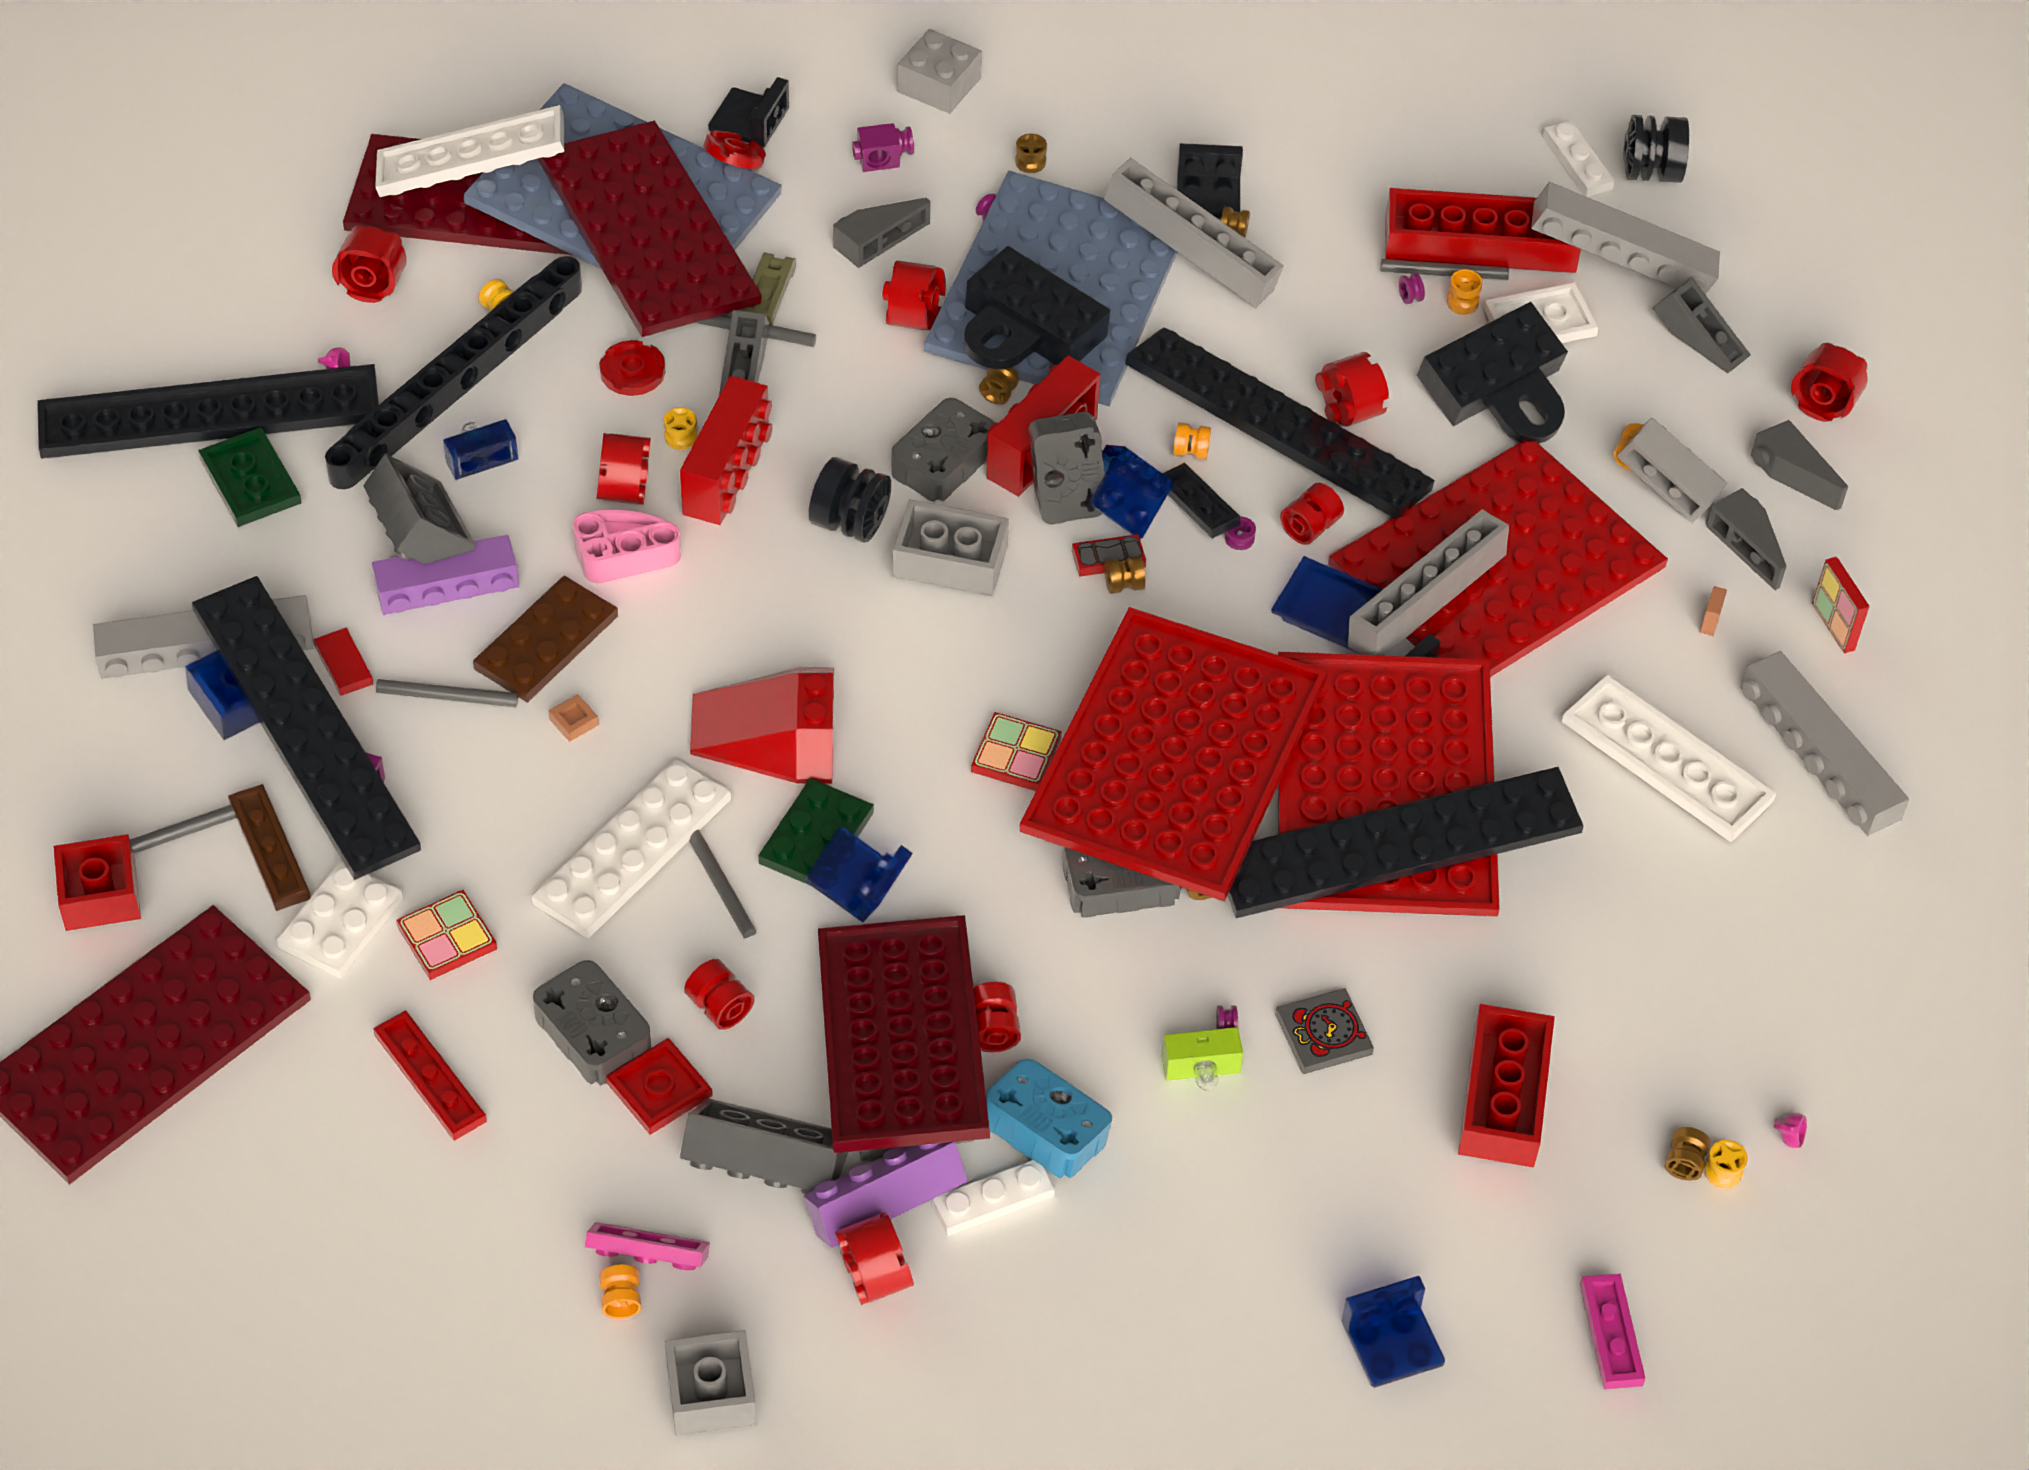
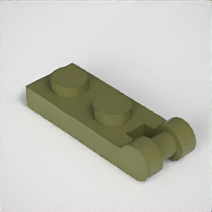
M764 252L753 277L754 283L762 294L761 304L744 308L740 311L765 314L769 325H772L790 278L794 275L796 259L791 257H785L784 259L774 258V254Z

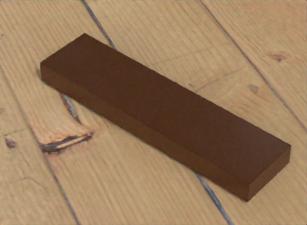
M261 784L228 795L230 805L232 804L238 824L275 910L278 911L309 900L311 898L310 891L264 785Z

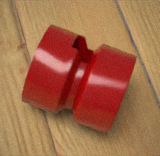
M1320 482L1314 483L1299 498L1295 499L1281 511V524L1293 540L1303 545L1311 544L1325 529L1330 528L1344 515L1343 502L1339 495L1328 485Z
M711 959L698 966L691 973L684 986V993L700 1009H705L704 1014L719 1030L729 1029L742 1021L750 1012L755 1002L754 995L739 980H735V975L719 959Z
M997 981L975 986L974 997L981 1051L994 1053L1013 1048L1021 1040L1015 990L1012 986Z

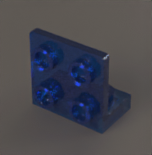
M1106 445L1102 451V458L1109 463V469L1089 504L1131 535L1139 534L1140 539H1142L1175 482L1127 447Z
M839 827L806 875L805 882L864 923L880 905L913 853L900 845L892 855L888 852L881 855L847 829Z
M1420 1276L1360 1293L1345 1300L1341 1322L1369 1383L1374 1388L1442 1367L1445 1363V1357L1421 1309L1426 1288Z

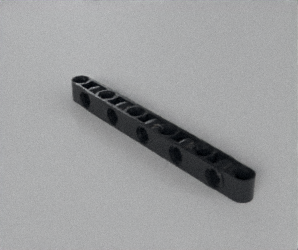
M562 256L555 259L354 425L325 454L330 484L337 489H349L355 486L376 468L385 453L390 456L394 455L559 315L582 292L579 261L571 256Z

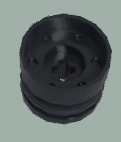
M1632 115L1625 134L1623 161L1625 163L1627 180H1637L1641 168L1642 181H1649L1653 169L1656 167L1660 182L1682 183L1689 153L1688 119L1686 117L1666 116L1660 130H1657L1654 116H1647L1644 125L1642 115Z
M832 457L821 470L811 495L809 504V520L811 524L830 531H836L841 526L844 536H854L856 540L863 543L869 542L879 529L889 504L891 495L890 476L883 473L875 474L872 469H864L859 474L857 464L839 457Z

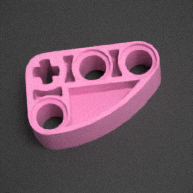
M598 510L580 514L574 519L575 550L583 573L591 582L604 583L671 567L680 560L679 529L676 525L659 517L629 510Z

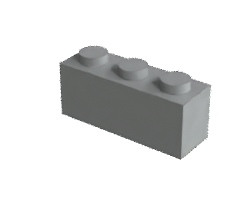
M1652 417L1635 433L1616 456L1692 523L1710 507L1728 484Z

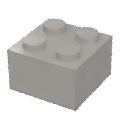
M928 29L897 64V92L950 114L981 79L982 50Z
M745 1330L665 1341L675 1436L756 1425L755 1397Z

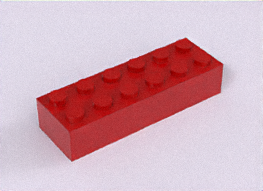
M1389 188L1385 215V259L1576 273L1581 249L1531 229L1534 201L1537 199L1534 197Z

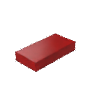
M347 627L314 639L315 648L340 696L373 685L372 675Z

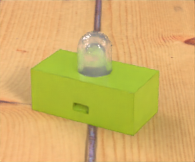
M1238 1027L1163 1035L1161 1057L1166 1081L1195 1078L1200 1089L1210 1091L1217 1086L1219 1081L1218 1075L1241 1073L1243 1048Z

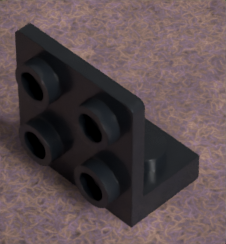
M777 77L772 86L765 89L763 96L739 88H731L709 122L708 130L710 132L719 130L737 133L741 136L742 141L749 143L753 140L765 148L789 109V80Z
M1180 143L1177 190L1214 217L1222 216L1224 206L1231 207L1233 211L1240 212V176L1243 146Z

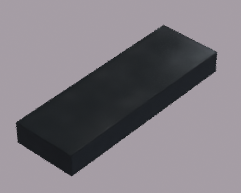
M1186 463L1180 464L1157 476L1158 486L1212 539L1241 525L1240 515Z

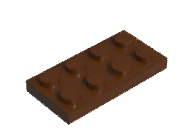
M564 575L473 660L474 670L509 692L518 693V697L528 703L618 617V608Z

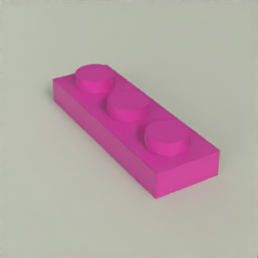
M595 1222L587 1231L585 1247L596 1249L595 1252L602 1256L615 1257L620 1253L634 1256V1260L641 1263L652 1264L659 1260L671 1262L672 1266L676 1269L695 1270L696 1267L701 1268L708 1258L710 1242Z
M1621 1273L1582 1277L1580 1288L1604 1390L1643 1386L1646 1378Z

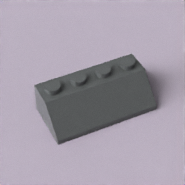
M385 453L363 487L370 498L369 503L378 514V520L383 523L386 529L385 534L391 539L395 547L394 551L407 561L415 559L423 564L472 551L476 544L441 481Z
M706 1098L688 1114L680 1159L690 1161V1165L698 1169L711 1170L713 1167L727 1170V1174L731 1177L748 1179L750 1176L764 1179V1183L768 1186L786 1188L787 1185L802 1188L801 1192L807 1194L824 1181H834L840 1178L848 1152L834 1153L832 1128Z

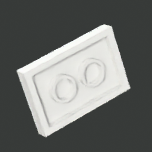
M1575 282L1487 299L1484 302L1483 310L1489 321L1492 322L1531 301L1561 343L1594 337L1598 333L1599 326Z
M340 861L277 939L278 949L341 979L403 900L402 890L369 874L354 880L344 862Z

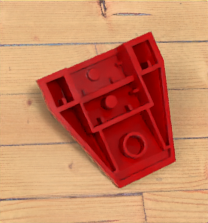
M798 667L693 694L690 754L797 784H806L810 778L824 784H832L834 668Z

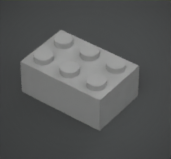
M909 499L893 547L892 576L993 596L1008 546L1009 518Z

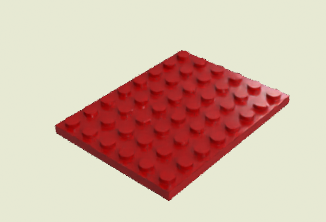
M1523 440L1407 509L1401 517L1390 519L1329 556L1328 565L1368 602L1479 511L1484 510L1508 524L1506 556L1406 637L1412 645L1416 646L1427 635H1433L1441 641L1438 653L1440 658L1490 660V677L1664 569L1668 558L1536 441Z
M1129 607L1019 824L1020 832L1225 902L1327 681L1328 671Z
M1278 651L1280 656L1328 671L1327 681L1278 785V835L1495 782L1490 660ZM1495 854L1281 908L1498 917L1500 911L1498 855Z

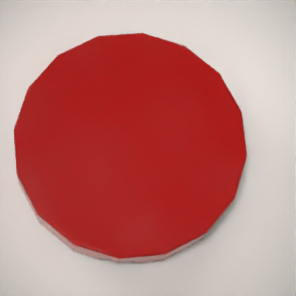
M715 130L710 132L709 135L707 134L703 144L705 151L712 157L724 163L745 169L761 168L766 157L765 150L757 142L752 140L747 144L742 141L739 134Z
M630 340L619 342L610 346L605 351L606 355L603 359L601 357L599 362L601 380L608 389L617 394L627 396L646 394L655 390L664 379L666 371L663 354L657 347L651 344V347L643 345V341Z

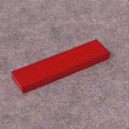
M406 1010L373 1028L377 1040L454 1141L487 1122L486 1114Z

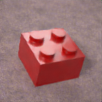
M129 834L53 846L58 906L66 931L141 919L136 862Z

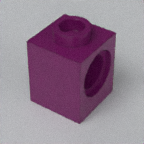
M894 123L857 128V141H852L854 160H860L863 172L900 167V143Z

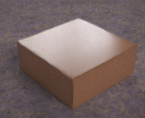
M1713 587L1700 633L1714 636L1727 589Z
M578 694L549 710V720L569 742L599 725L598 716Z

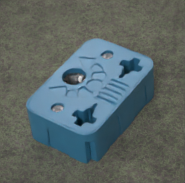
M1032 1059L1019 1061L986 1092L990 1131L1058 1178H1062L1064 1175L1068 1178L1075 1176L1106 1145L1112 1123L1111 1112L1037 1061Z

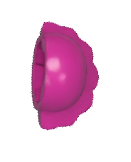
M336 347L328 351L326 357L318 358V363L326 366V369L350 367V354L344 348Z
M1793 1113L1787 1117L1775 1119L1774 1128L1781 1132L1782 1140L1787 1146L1800 1148L1806 1136L1807 1118L1803 1114Z

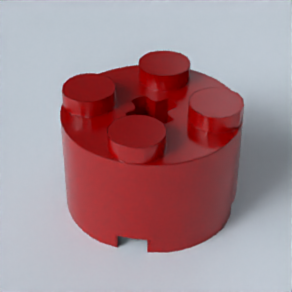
M355 226L345 238L332 265V275L337 285L339 286L341 283L347 289L346 294L362 302L376 303L382 301L383 297L390 296L402 275L407 261L400 236L394 232H386L375 227Z
M895 261L891 281L884 283L882 292L883 300L888 301L886 324L919 330H931L942 307L938 306L940 295L945 296L946 293L944 270L934 265Z
M1829 342L1822 343L1807 356L1792 380L1791 393L1792 396L1795 394L1800 402L1798 407L1806 415L1819 421L1828 422L1832 421L1833 418L1841 417L1842 419L1846 417L1866 388L1868 381L1867 362L1864 358L1856 356L1846 348L1835 346Z
M1360 352L1327 363L1322 368V371L1316 374L1315 382L1323 394L1326 403L1325 414L1328 420L1348 427L1383 415L1387 411V407L1383 408V401L1389 399L1387 382L1379 364H1371L1367 359L1371 357L1369 353Z
M603 433L596 499L644 505L646 485L641 484L647 483L648 459L642 457L649 458L651 438Z
M886 1212L851 1224L835 1232L847 1272L851 1273L854 1281L853 1285L861 1305L874 1302L914 1286L908 1263L905 1264L901 1243Z

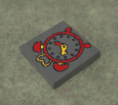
M1346 988L1276 1007L1275 1015L1303 1074L1373 1055L1374 1047Z

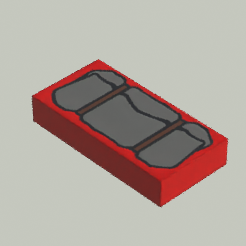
M1139 534L1072 543V554L1079 577L1105 573V560L1110 559L1126 561L1128 557L1139 555L1142 558L1144 567H1146V557Z

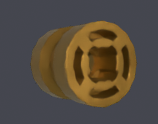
M1131 556L1126 561H1119L1117 559L1105 560V580L1110 594L1121 593L1125 588H1131L1134 591L1145 589V570L1141 556Z
M1692 1127L1676 1129L1670 1143L1673 1150L1668 1152L1664 1165L1666 1171L1681 1180L1693 1181L1699 1179L1705 1166L1703 1158L1708 1154L1711 1143L1710 1138L1704 1132Z

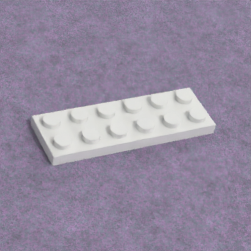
M558 105L377 150L375 187L379 197L399 195L404 191L420 187L427 188L436 183L460 180L468 175L481 172L488 173L497 168L521 165L529 160L553 157L558 153L564 152V114L561 106Z
M1606 675L1563 715L1562 723L1730 842L1775 799L1776 792L1609 675Z
M674 759L531 896L533 905L589 939L690 840L695 830H701L731 800L730 790Z

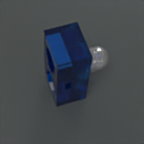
M507 419L480 427L476 422L469 421L462 426L461 434L443 439L446 463L455 480L519 460L516 436Z

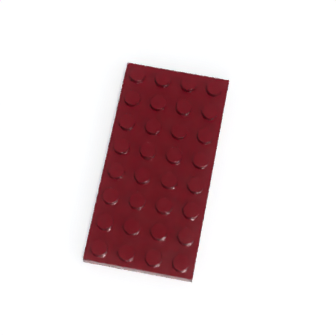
M655 120L564 143V152L558 153L553 157L537 158L641 337L730 313L733 310H741L761 304V292Z
M371 134L343 219L344 231H352L355 226L375 227L407 238L572 255L465 204L464 193L483 172L465 176L460 180L436 183L427 188L420 187L404 191L399 195L379 197L375 187L377 150L421 139Z
M212 905L0 1062V1117L70 1185L311 1000L310 993L220 910Z
M965 915L818 928L834 1153L990 1139Z

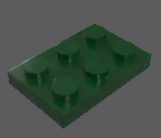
M262 427L198 450L203 466L238 527L302 503L299 491Z
M810 778L758 855L759 864L823 891L873 815L874 804Z

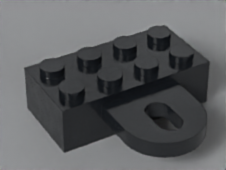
M1007 246L967 280L965 308L976 316L965 328L964 349L975 363L990 369H1007L1016 366L1033 351L1054 365H1059L1067 356L1080 362L1107 337L1111 309ZM996 334H1004L1009 337L997 348L991 349L984 346Z
M1530 301L1424 356L1417 377L1452 426L1488 408L1502 429L1510 437L1519 442L1523 440L1536 441L1539 444L1555 436L1564 420L1565 408L1563 401L1546 377L1560 370L1568 351ZM1528 401L1532 403L1545 423L1542 425L1533 424L1520 408L1519 402Z

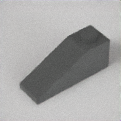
M920 198L856 210L833 224V248L856 267L860 268L929 225L930 200L928 198Z
M1693 278L1652 307L1671 334L1726 373L1731 372L1751 356Z
M733 310L719 395L730 375L758 383L769 331V322L765 314Z
M1790 420L1756 434L1751 457L1755 464L1761 467L1770 478L1834 510L1842 508L1848 485Z
M1743 488L1714 503L1706 527L1775 591L1779 589L1787 565L1766 509Z

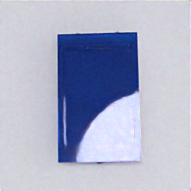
M1303 556L1271 611L1291 625L1354 651L1348 647L1350 616L1383 589Z

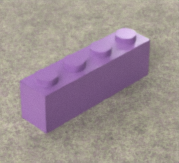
M509 535L474 541L476 546L472 551L428 564H423L415 559L407 561L400 556L372 562L375 586L383 615L518 588L517 564Z
M956 1142L906 1146L890 1149L883 1154L882 1158L869 1164L857 1165L850 1169L849 1174L834 1181H824L818 1184L813 1191L803 1195L816 1236L830 1248L839 1245L835 1232L841 1230V1228L884 1212L889 1215L890 1219H893L968 1182Z

